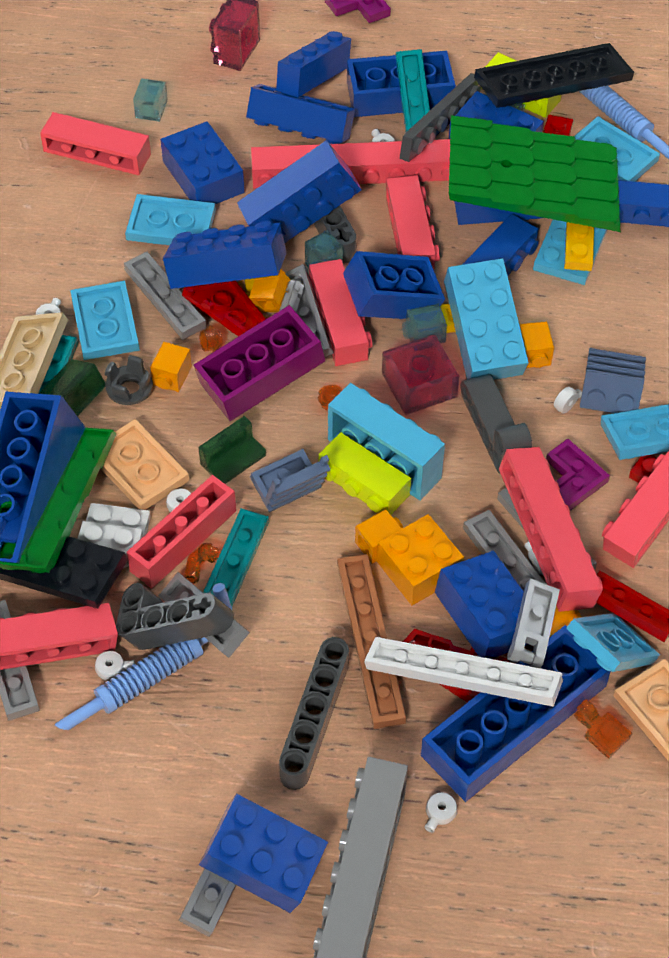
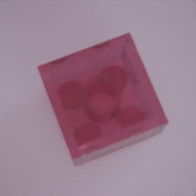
M227 0L226 3H222L218 15L211 20L209 25V33L212 36L210 51L213 53V64L238 71L242 70L260 41L259 1Z
M435 334L383 351L382 375L405 415L458 397L460 376Z

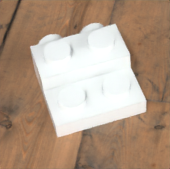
M91 503L86 521H82L78 539L125 552L127 556L126 552L147 534L151 518L150 510ZM128 561L126 562V564H125V566H124L123 568H126V567L129 566Z

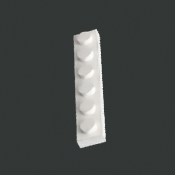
M375 637L365 659V666L368 670L554 707L563 682L561 672Z

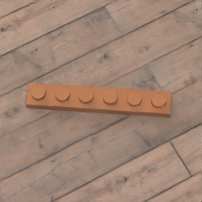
M368 554L337 559L338 572L373 728L406 724L405 711L396 675L368 670L365 666L366 656L375 637L387 639Z

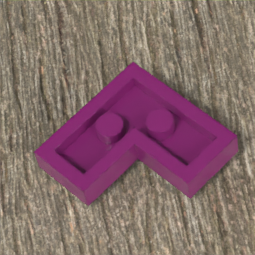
M325 0V3L335 16L358 9L368 23L389 17L391 13V8L384 0Z
M566 439L547 453L546 459L549 464L562 475L556 482L559 485L563 501L568 505L570 511L609 482L610 475L569 439Z

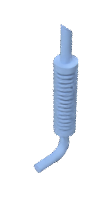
M608 85L579 91L630 136L640 142L648 141L669 159V145L653 133L654 124Z
M222 583L215 584L212 589L214 596L232 610L225 585ZM203 637L170 645L167 644L164 648L160 647L158 651L156 650L153 654H149L148 658L145 657L142 661H138L137 665L133 664L132 668L129 667L126 671H122L121 675L117 674L115 678L110 679V682L106 681L104 685L102 684L93 690L96 696L95 699L55 723V726L63 730H70L102 709L107 714L112 713L118 707L123 706V703H128V699H134V696H139V692H145V690L150 689V686L153 687L156 683L161 682V679L164 680L166 676H170L177 669H181L182 666H186L193 659L203 655L201 646L209 641Z

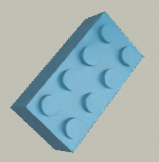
M503 258L448 267L444 283L467 380L490 374L493 380L523 375L529 362Z
M352 383L345 387L328 404L329 441H332L342 432L411 478L410 495L420 501L442 478L445 443L438 436L429 434L418 427L413 420L401 416L391 406L381 403L373 398L365 389H359Z

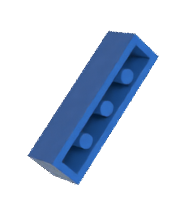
M331 31L278 61L276 91L300 97L347 69V59H350L351 38L342 36L340 32Z
M258 84L251 87L246 118L253 119L257 125L269 126V124L278 126V130L283 132H293L294 130L302 132L301 135L306 138L315 139L316 137H321L325 141L327 140L329 144H340L350 139L355 108L305 95L294 97L276 91L275 87Z
M618 180L620 223L669 227V185Z
M511 214L462 265L503 258L508 276L512 271H517L528 254L532 255L536 251L539 243L537 241L538 228Z

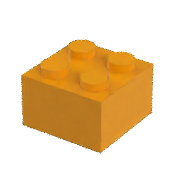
M429 514L379 541L377 547V563L411 606L435 593L442 568L464 561V556Z

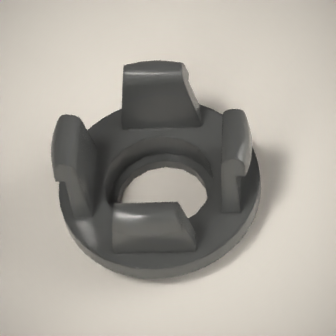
M130 355L126 366L117 368L114 362L108 364L105 370V376H107L105 387L107 395L111 400L122 405H134L148 398L153 389V381L149 372L144 368L143 359ZM125 382H135L139 385V390L130 394L128 389L121 385Z

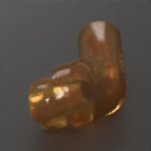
M212 543L201 544L188 556L184 577L192 584L198 583L202 564L206 560L210 563L215 562L220 554L219 549L212 546Z

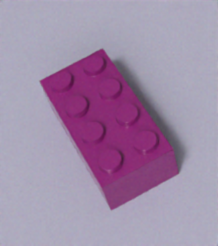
M288 305L198 361L193 366L202 387L227 419L232 421L326 360L321 341L294 309Z

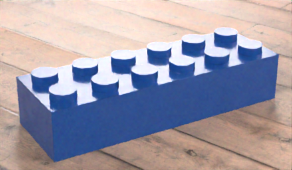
M566 625L549 637L544 663L541 669L562 673L563 682L554 707L480 692L422 738L421 757L465 802L607 686L611 671L602 668L596 661L597 657L589 649L582 648L574 641V635L566 629ZM519 661V662L517 663V664H520V665L528 666V664L523 663V662H521V661Z

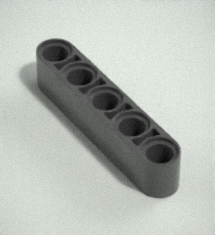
M339 637L327 638L321 644L279 760L280 780L288 789H301L309 781L345 679L349 664V647ZM332 655H337L341 658L335 660L330 659L328 657ZM322 682H328L331 685L327 687H322L318 684ZM313 709L321 711L317 715H312L308 712ZM306 737L310 738L312 741H310L309 743H300L297 740ZM291 766L302 768L299 772L295 773L287 770Z

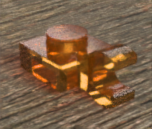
M587 699L577 707L578 711L574 714L575 718L589 729L586 731L585 738L608 759L633 734L611 713L607 712L601 717L596 707Z

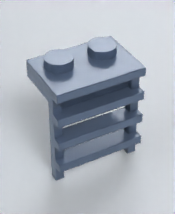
M589 348L580 408L610 413L639 409L645 379L646 357Z
M304 449L252 472L250 479L270 513L322 487L321 484L325 481L324 478L327 477V472L330 471L328 465L329 458L325 455L321 457L319 462L311 464Z

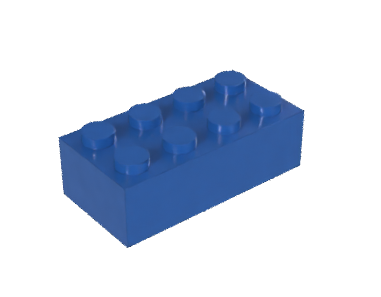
M447 51L422 53L430 110L456 87ZM395 55L347 59V87L351 107L355 108L354 117L403 113Z
M326 140L238 201L237 204L249 226H255L263 221H270L271 223L280 222L284 243H286L323 216L328 215L339 205L351 199L362 189L348 165Z
M263 221L249 227L235 225L227 230L218 231L216 228H211L198 234H192L191 232L179 233L173 238L163 257V262L170 289L276 276L280 272L287 252L280 222L271 223L270 221Z

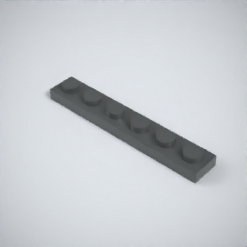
M470 73L403 135L399 159L410 162L417 154L419 155L427 144L432 143L440 132H444L450 124L451 115L455 116L476 91H481V87L478 86L479 84L474 78L475 74Z

